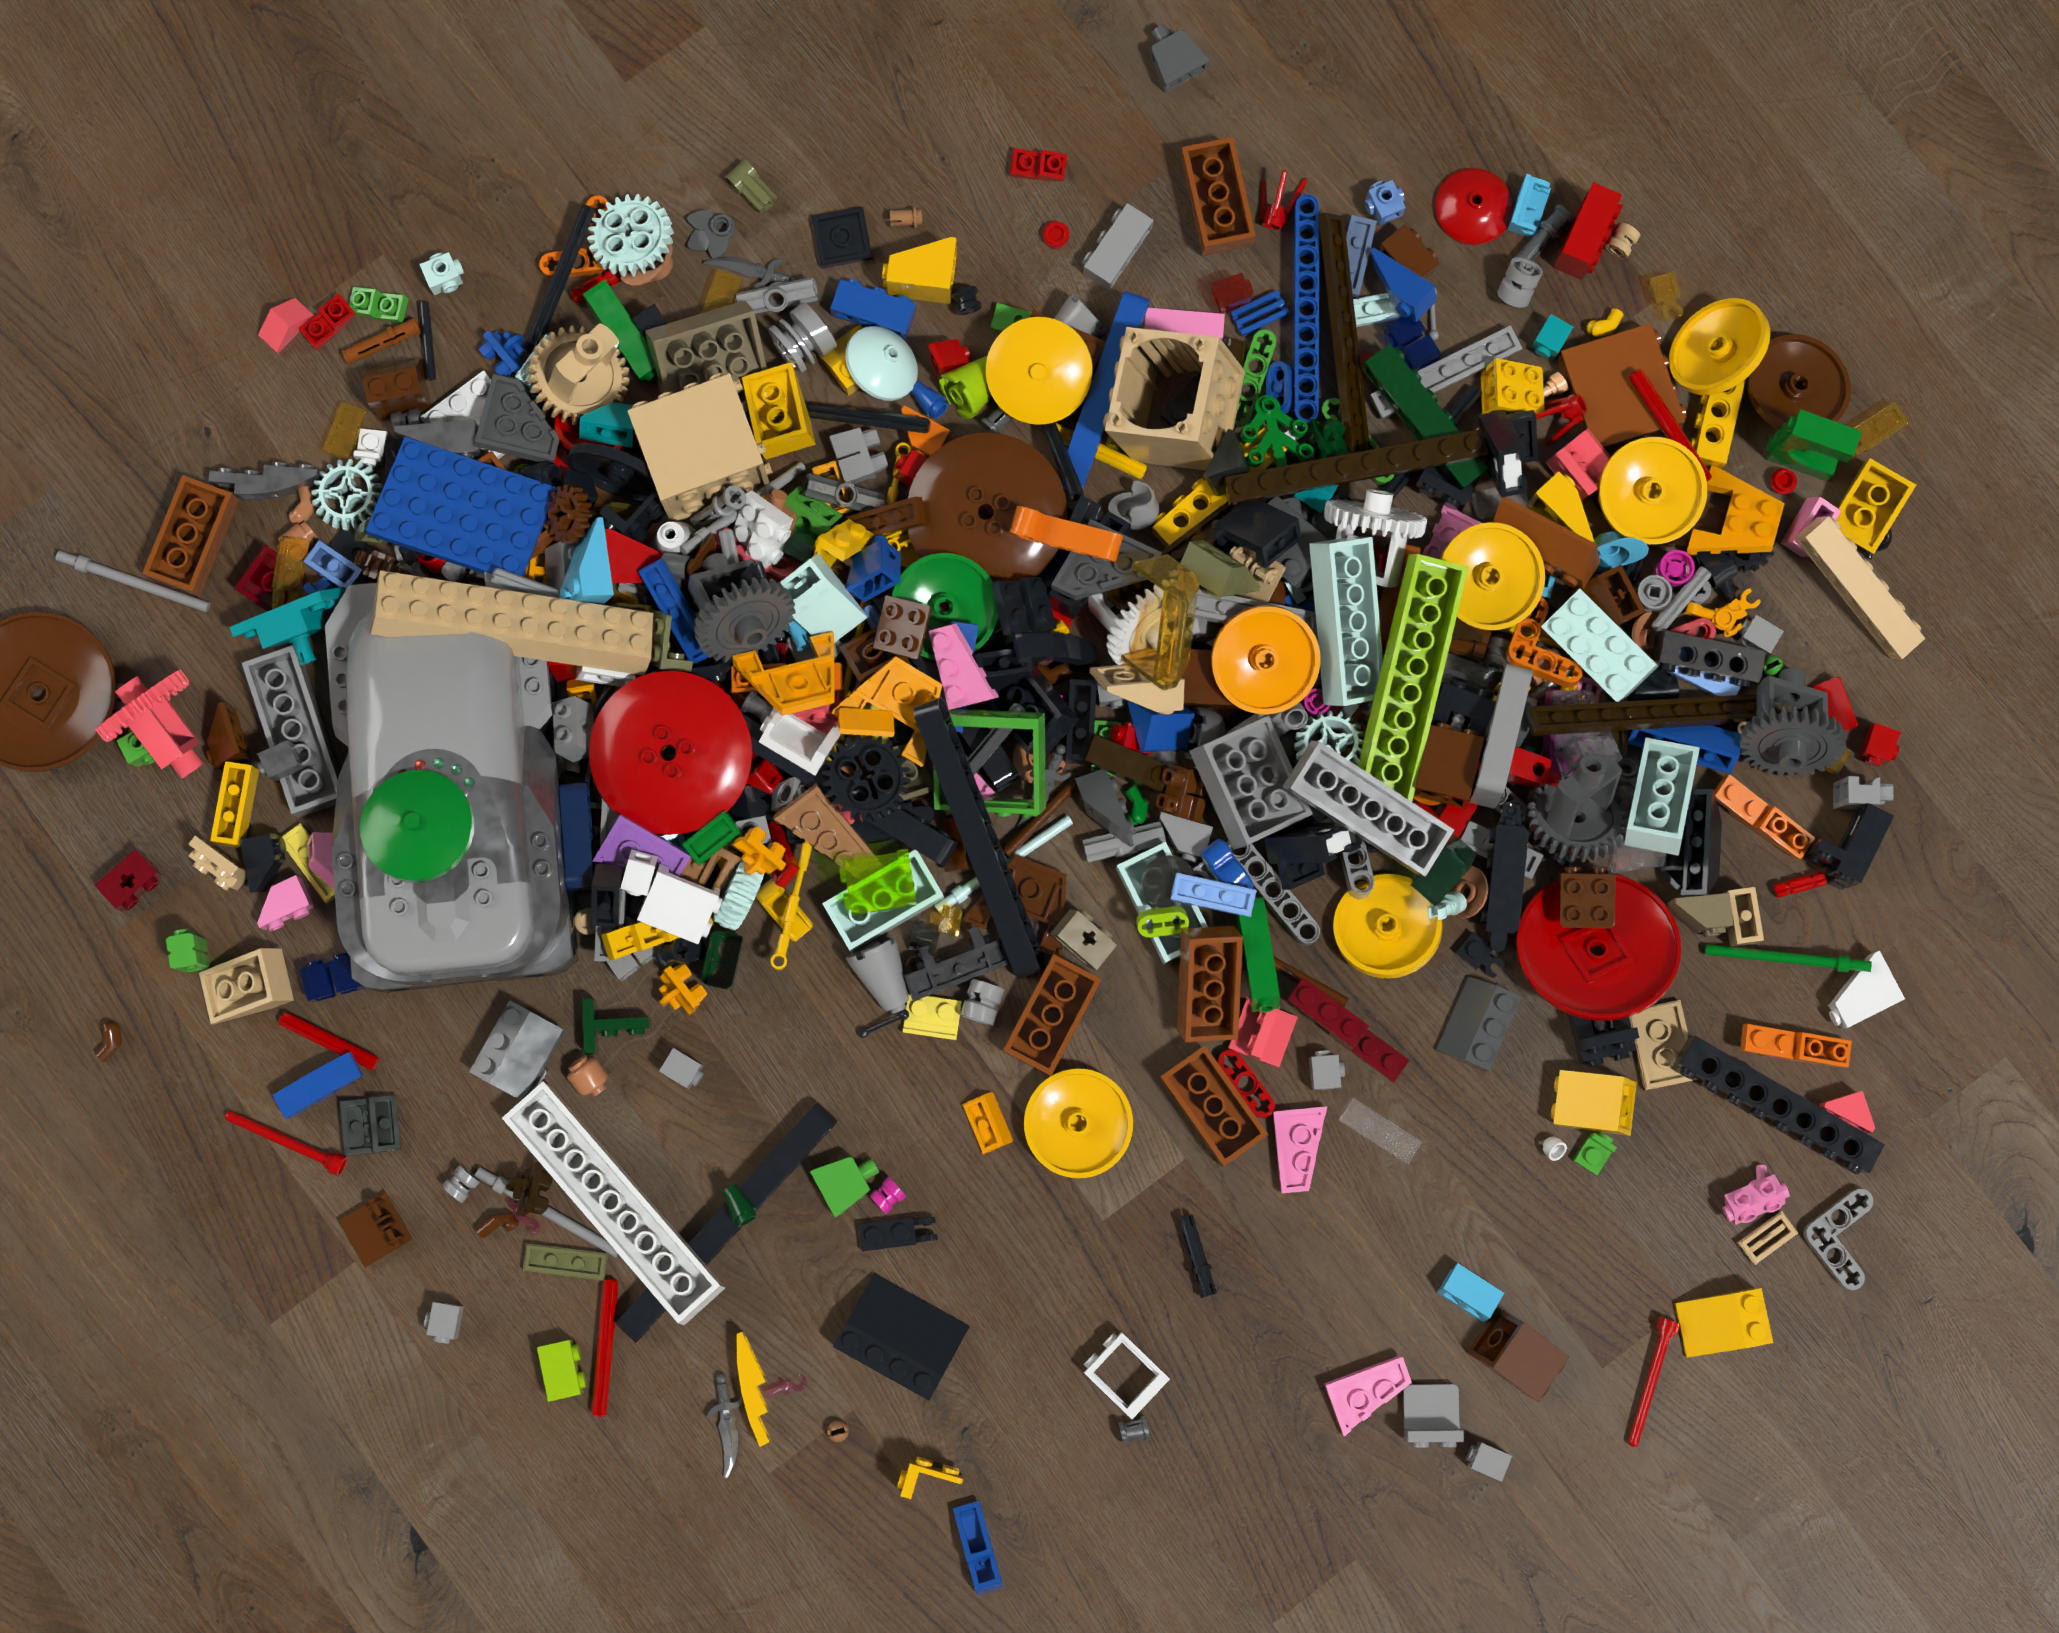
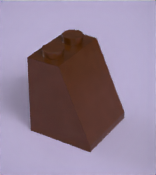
M421 357L372 367L365 373L363 382L367 403L380 420L391 418L392 412L400 411L405 413L409 409L418 407L419 411L432 409Z
M1184 649L1182 656L1178 655L1177 672H1181V676L1185 679L1183 706L1243 710L1231 703L1217 686L1211 668L1212 650Z
M1437 723L1436 726L1431 725L1414 797L1467 809L1484 737L1479 736L1480 733L1474 730L1464 729L1463 732L1452 730L1453 727L1444 723Z
M1499 1308L1496 1309L1467 1352L1474 1359L1537 1402L1548 1392L1549 1386L1557 1374L1563 1370L1569 1356L1526 1323Z

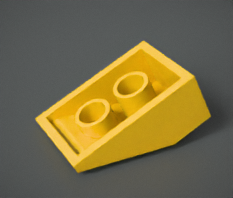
M786 363L742 377L756 444L763 442L767 453L762 455L766 460L816 445L810 417L793 363Z
M1871 458L1865 460L1838 506L1841 512L1836 521L1841 526L1840 531L1856 545L1874 554L1913 492L1916 484Z
M1558 471L1534 494L1527 505L1534 512L1594 542L1578 490L1574 487V481L1568 475H1562Z
M1750 1288L1674 1303L1678 1323H1680V1332L1686 1357L1773 1343L1762 1288Z

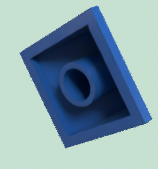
M1128 702L1141 753L1184 751L1187 749L1195 713L1183 706V710L1174 711L1172 714H1160L1134 702Z

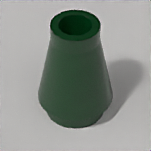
M737 1184L723 1190L722 1193L733 1223H736L738 1227H742L757 1218L755 1212L757 1208L740 1191Z

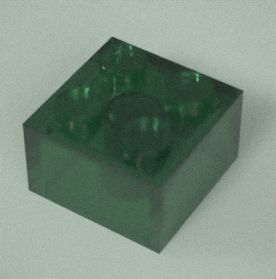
M1452 833L1426 877L1412 872L1414 878L1411 886L1436 906L1469 871L1477 853L1457 835Z

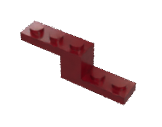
M1305 978L1301 979L1288 997V1002L1328 1030L1329 1033L1327 1035L1394 1083L1409 1063V1059L1369 1031L1368 1024Z

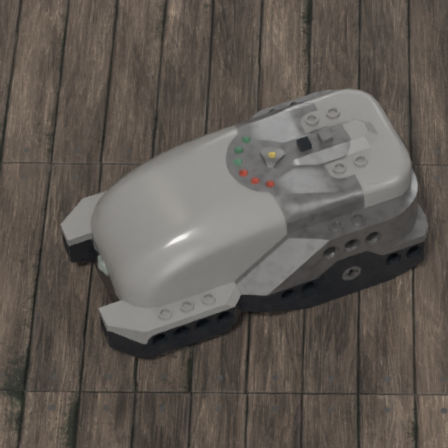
M484 572L486 587L514 591L492 583V574ZM377 583L349 585L325 624L332 724L335 736L348 746L349 751L338 777L331 851L337 927L341 942L351 959L352 979L371 990L389 993L438 988L447 985L545 977L567 971L578 961L577 928L575 926L576 906L575 894L567 888L559 793V786L563 784L561 761L545 736V733L553 725L552 702H556L555 677L549 669L547 661L514 656L512 648L506 642L474 632L467 634L400 637L371 635ZM427 770L449 778L466 795L474 814L473 839L464 858L445 875L426 882H404L382 872L367 856L360 837L361 815L370 795L384 781L406 771Z

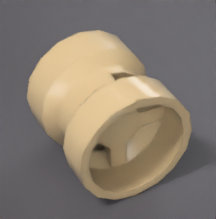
M1619 222L1614 229V236L1609 238L1605 244V249L1615 257L1627 259L1632 251V244H1636L1641 235L1633 226Z

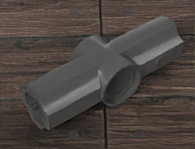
M810 473L807 474L802 488V496L829 503L837 508H847L858 512L884 506L885 494ZM841 488L848 492V500L846 502L841 501L839 498Z

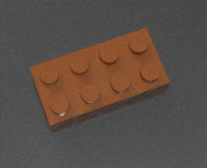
M1229 137L1182 147L1180 159L1202 256L1254 246L1256 234L1234 138Z
M182 475L142 574L151 581L200 598L239 499L231 492Z
M1234 926L1181 928L1177 1031L1185 1042L1238 1039L1243 936Z
M1053 954L1004 1047L1003 1053L1049 1077L1052 1076L1102 979Z
M1205 1045L1159 1077L1221 1167H1224L1268 1136L1266 1130Z

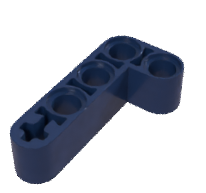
M588 782L560 784L559 793L567 888L571 892L592 890L596 864L593 862L595 856Z

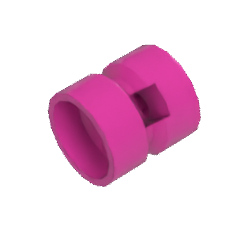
M1672 550L1666 553L1655 565L1653 575L1664 577L1669 581L1672 591L1681 588L1693 576L1695 570L1694 561L1688 553L1681 550Z

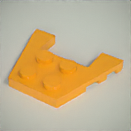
M1711 465L1709 472L1712 478L1707 481V491L1732 496L1721 535L1693 529L1687 553L1689 555H1697V552L1710 551V554H1720L1721 551L1737 550V553L1772 552L1785 503L1728 472Z
M833 631L810 637V646L816 658L764 670L756 650L732 656L733 666L782 716L834 703Z
M894 656L834 707L831 713L838 717L839 708L863 709L867 702L881 710L892 711L894 718L915 730L901 755L923 767L927 748L915 720L913 707L940 697L942 684Z

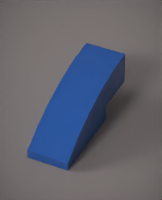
M348 1052L298 1079L272 1096L284 1118L288 1119L296 1117L316 1103L323 1102L364 1076L353 1054Z
M980 1501L953 1508L977 1595L1003 1588V1582Z

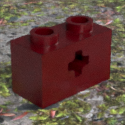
M135 849L94 886L116 910L122 912L124 910L129 911L138 904V898L143 893L151 892L160 884L159 879L163 877V874L143 852ZM130 877L133 878L132 882L134 886L132 888L129 887L130 883L128 879Z

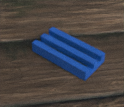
M1276 290L1232 311L1230 315L1241 337H1244L1288 316L1290 312L1285 307L1279 291ZM1274 299H1275V301H1276L1275 303L1270 304V305H1268V306H1266V307H1264V308H1262V309H1260V310H1258V311H1256V312H1254V313H1252V314H1249V315H1247V316H1245V317H1243V318H1241V319L1238 318L1239 316H1241V315H1243V314H1245V313H1247V312H1249V311H1251V310H1253V309H1256V308H1258V307H1260V306H1262V305H1264V304H1266V303H1268V302H1270V301H1272V300H1274ZM1277 308L1280 309V312L1246 328L1243 327V324Z

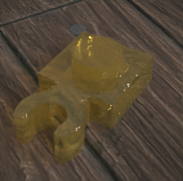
M1675 272L1649 278L1647 283L1654 306L1660 304L1663 306L1661 311L1662 320L1664 322L1669 320L1668 310L1675 311L1677 319L1681 318L1683 309L1676 303V300H1680L1682 295Z

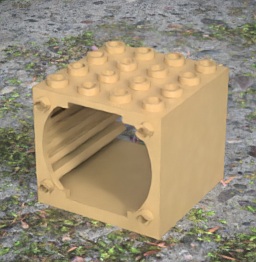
M1126 327L1125 336H1122L1120 339V360L1116 362L1114 368L1115 384L1109 392L1110 408L1109 413L1105 414L1103 422L1105 431L1131 459L1141 463L1206 470L1227 430L1234 429L1245 370L1220 337ZM1158 369L1161 370L1166 378L1173 375L1174 369L1177 373H1183L1184 370L1201 373L1193 414H1187V419L1183 422H1178L1170 428L1146 429L1154 391H1159L1158 386L1155 384Z
M724 373L713 375L705 383L699 384L695 382L688 384L680 392L663 393L655 401L649 403L648 401H641L632 406L633 409L627 410L660 501L670 522H679L692 517L712 504L713 498L719 493H723L730 486H738L746 494L751 490L756 493L769 484L767 475L773 472L769 462L764 464L760 455L767 453L763 442L759 444L755 442L745 412H749L747 402H740L737 391L743 390L739 378L733 381L730 374L724 375Z

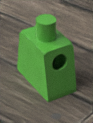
M852 1156L810 1171L835 1218L843 1214L869 1193L871 1189L866 1180L880 1173L872 1158L858 1166Z

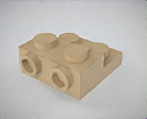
M197 836L193 837L189 843L194 848L189 855L195 861L192 866L205 875L208 871L216 876L214 882L226 891L229 888L238 891L247 879L246 870L209 842Z

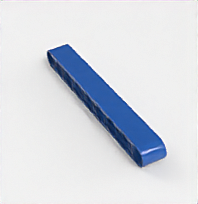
M1304 194L1298 198L1293 212L1294 405L1292 407L1293 420H1304L1307 425L1311 419L1316 420L1319 411V201L1310 194ZM1307 205L1311 207L1313 212L1309 214L1303 213L1300 207ZM1309 231L1313 237L1311 239H1304L1301 237L1300 232ZM1308 256L1312 259L1313 263L1309 265L1303 264L1299 258ZM1303 281L1309 282L1313 288L1304 290L1300 287L1299 283ZM1301 307H1308L1313 314L1304 316L1300 313L1299 309ZM1307 332L1312 336V340L1308 342L1303 341L1299 334ZM1301 358H1308L1311 360L1312 366L1303 367L1299 360ZM1306 383L1311 386L1312 391L1310 393H1303L1299 389V385ZM1307 409L1312 413V417L1304 419L1299 415V411Z
M1128 291L1123 293L1068 448V454L1083 489L1105 430L1103 422L1105 414L1109 413V392L1114 387L1116 379L1114 368L1121 355L1120 339L1122 336H1125L1126 327L1141 328L1150 299ZM1059 474V479L1062 483V486L1066 489L1061 474ZM1067 508V516L1069 515V517L1067 518V520H1069V518H1070V516H1071V514H1072V512H1073V510H1070V509H1068V508Z

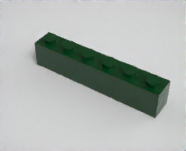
M1389 343L1361 367L1363 372L1418 441L1463 433L1462 430L1459 431L1453 424L1454 419L1447 410H1442L1437 404L1438 399L1433 391L1430 389L1426 390L1422 385L1419 373L1414 368L1410 369L1404 362L1405 357L1397 347L1393 348ZM1485 458L1438 466L1450 483L1460 490L1466 488L1488 470Z

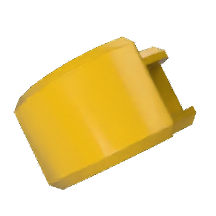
M771 878L759 888L756 898L783 930L785 924L783 919L789 894L784 888L777 886L773 878ZM799 906L794 924H791L789 932L790 939L794 942L798 941L813 928V923Z

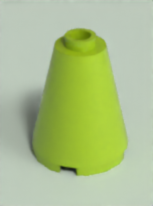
M988 356L947 371L940 376L942 378L939 380V385L943 395L946 397V401L949 405L954 402L959 408L955 412L964 419L970 420L975 417L992 397L986 380V361Z

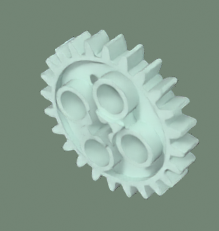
M626 194L625 201L623 202L616 197L615 205L606 202L608 210L598 209L601 217L592 218L595 226L588 227L592 235L587 237L591 245L589 249L594 255L593 257L596 262L600 263L604 270L609 268L613 275L619 270L622 277H625L627 271H630L632 276L635 277L638 269L643 274H646V266L649 265L652 269H655V260L664 261L661 253L670 252L666 245L673 244L670 236L674 234L670 226L672 222L669 216H667L666 210L661 208L657 201L652 203L648 196L643 202L639 194L635 196L634 200H631L629 195ZM642 220H647L645 223L639 224ZM621 223L620 226L613 228L616 224ZM648 243L646 247L640 248L643 244ZM622 247L619 251H615L616 248Z

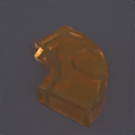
M1706 502L1697 523L1683 536L1664 544L1673 547H1688L1693 529L1716 534L1724 526L1728 509Z

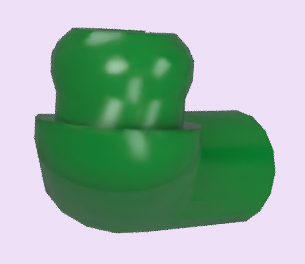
M1133 786L1125 792V795L1133 805L1131 814L1127 815V820L1131 819L1134 827H1137L1146 820L1148 803L1137 787Z

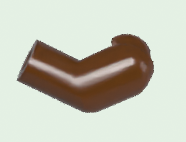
M1063 662L1052 669L1041 664L1037 665L1051 684H1059L1069 679L1074 670L1073 664Z
M111 1020L105 1021L102 1024L101 1031L103 1032L104 1044L95 1052V1055L104 1063L122 1044L121 1029L118 1024Z
M511 1212L496 1214L481 1223L476 1228V1232L481 1238H486L500 1226H504L505 1230L510 1232L519 1223Z

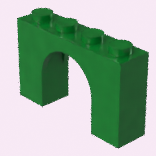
M1800 409L1794 416L1789 417L1787 423H1783L1780 430L1777 429L1774 436L1770 437L1766 446V451H1769L1767 460L1827 481L1833 476L1838 460L1847 463L1854 456L1862 431Z

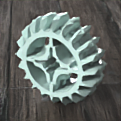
M348 459L345 466L341 460H338L337 468L328 464L327 468L330 472L327 474L324 471L319 472L323 478L322 481L314 480V484L319 489L311 491L313 496L318 497L312 501V504L315 507H319L316 513L319 516H324L323 521L326 524L332 522V527L335 529L339 528L342 524L344 531H348L350 524H352L356 530L359 527V522L367 520V517L372 516L381 495L378 492L382 491L384 486L382 483H377L380 477L378 474H372L373 469L370 466L364 468V464L360 461L354 465L352 459ZM354 476L366 481L368 492H363L362 489L356 488ZM343 478L339 486L332 487L336 481ZM343 495H348V499L346 500ZM328 498H333L335 501L340 502V507L343 509L342 514L331 510ZM365 503L359 510L354 512L357 504Z
M1330 710L1327 713V717H1324L1319 712L1317 720L1309 717L1307 720L1308 725L1305 724L1300 728L1301 732L1296 733L1295 740L1297 742L1294 744V750L1298 752L1296 753L1297 761L1300 760L1311 739L1321 733L1322 737L1319 741L1332 750L1335 748V752L1339 755L1341 752L1346 751L1347 747L1352 746L1353 749L1346 759L1356 766L1360 762L1359 758L1362 752L1365 732L1360 731L1361 725L1359 723L1352 724L1353 718L1351 716L1343 719V713L1340 712L1335 717Z
M741 860L739 865L736 864L721 893L723 899L718 913H714L713 916L714 921L719 923L720 926L732 930L739 928L745 919L764 874L760 875L757 871L752 875L745 873L744 866L746 862Z

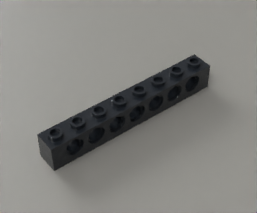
M1697 1036L1688 1037L1674 1063V1066L1680 1068L1679 1073L1691 1080H1694V1078L1704 1082L1702 1086L1705 1089L1716 1094L1720 1091L1727 1095L1726 1100L1738 1107L1746 1106L1751 1109L1750 1114L1762 1121L1767 1118L1775 1123L1773 1127L1785 1134L1789 1132L1798 1136L1797 1141L1809 1148H1812L1814 1145L1822 1150L1820 1153L1822 1156L1831 1161H1836V1159L1845 1163L1844 1168L1856 1175H1859L1860 1172L1870 1173L1885 1146L1882 1142ZM1705 1059H1708L1712 1064V1069L1708 1074L1702 1070V1062ZM1729 1072L1735 1076L1733 1087H1729L1725 1081V1077ZM1752 1086H1755L1759 1091V1097L1755 1101L1749 1096V1090ZM1775 1100H1779L1782 1103L1780 1114H1776L1773 1110ZM1800 1113L1806 1118V1124L1802 1128L1796 1122V1118ZM1823 1127H1826L1830 1133L1827 1141H1823L1820 1137V1131ZM1847 1140L1853 1145V1151L1850 1155L1844 1151V1144Z

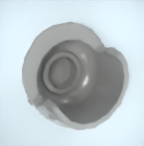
M1133 481L1131 485L1133 492L1121 493L1113 497L1109 502L1108 510L1129 522L1131 530H1141L1149 527L1156 520L1159 514V503L1149 485L1140 481Z

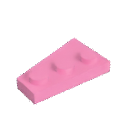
M957 624L929 631L949 710L999 697L995 689H991L985 679L987 675L983 668H979L972 656L973 651Z
M1327 1107L1273 1112L1281 1194L1309 1191Z

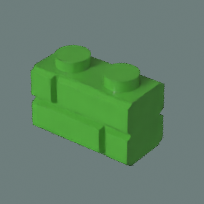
M190 929L174 931V936H169L166 939L167 950L171 952L168 955L171 968L184 973L203 971L210 968L209 955L206 954L208 952L207 940L197 936V932H190Z

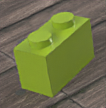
M573 1339L537 1347L548 1402L583 1394V1388L587 1387V1381L584 1371H579L578 1361L581 1360L579 1345L574 1344Z

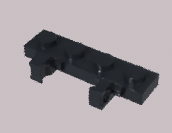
M979 926L967 928L965 931L969 932L970 946L965 947L967 951L942 961L940 958L934 959L929 954L928 944L915 948L920 961L915 964L917 970L904 975L912 1000L916 1001L1009 965L1010 961L1001 938L990 942L988 936L982 937Z

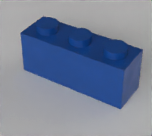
M840 279L830 308L833 317L858 325L861 324L864 327L878 326L886 328L899 335L902 339L907 340L916 313V303H913L912 299L903 295H898L897 297L888 295L887 291L878 287H873L872 289L863 287L862 283L853 279H848L847 281Z

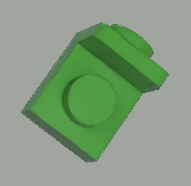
M1602 1132L1598 1134L1590 1133L1573 1159V1162L1597 1176L1611 1153L1615 1152L1617 1147L1611 1144L1613 1139Z

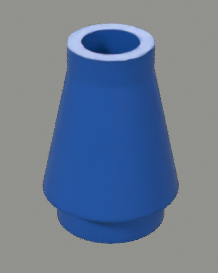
M921 381L914 384L910 393L915 397L928 417L932 416L934 419L941 417L949 406L946 397L924 385Z

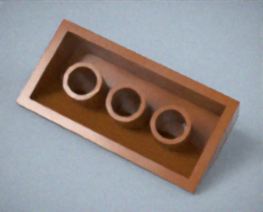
M1502 497L1493 523L1510 525L1527 535L1540 552L1545 574H1555L1561 577V580L1566 585L1573 588L1578 586L1584 589L1600 564L1597 544L1507 497Z

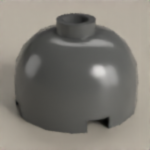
M1190 707L1195 715L1187 750L1183 751L1187 759H1192L1190 750L1226 735V732L1229 731L1223 718L1215 710L1205 707Z

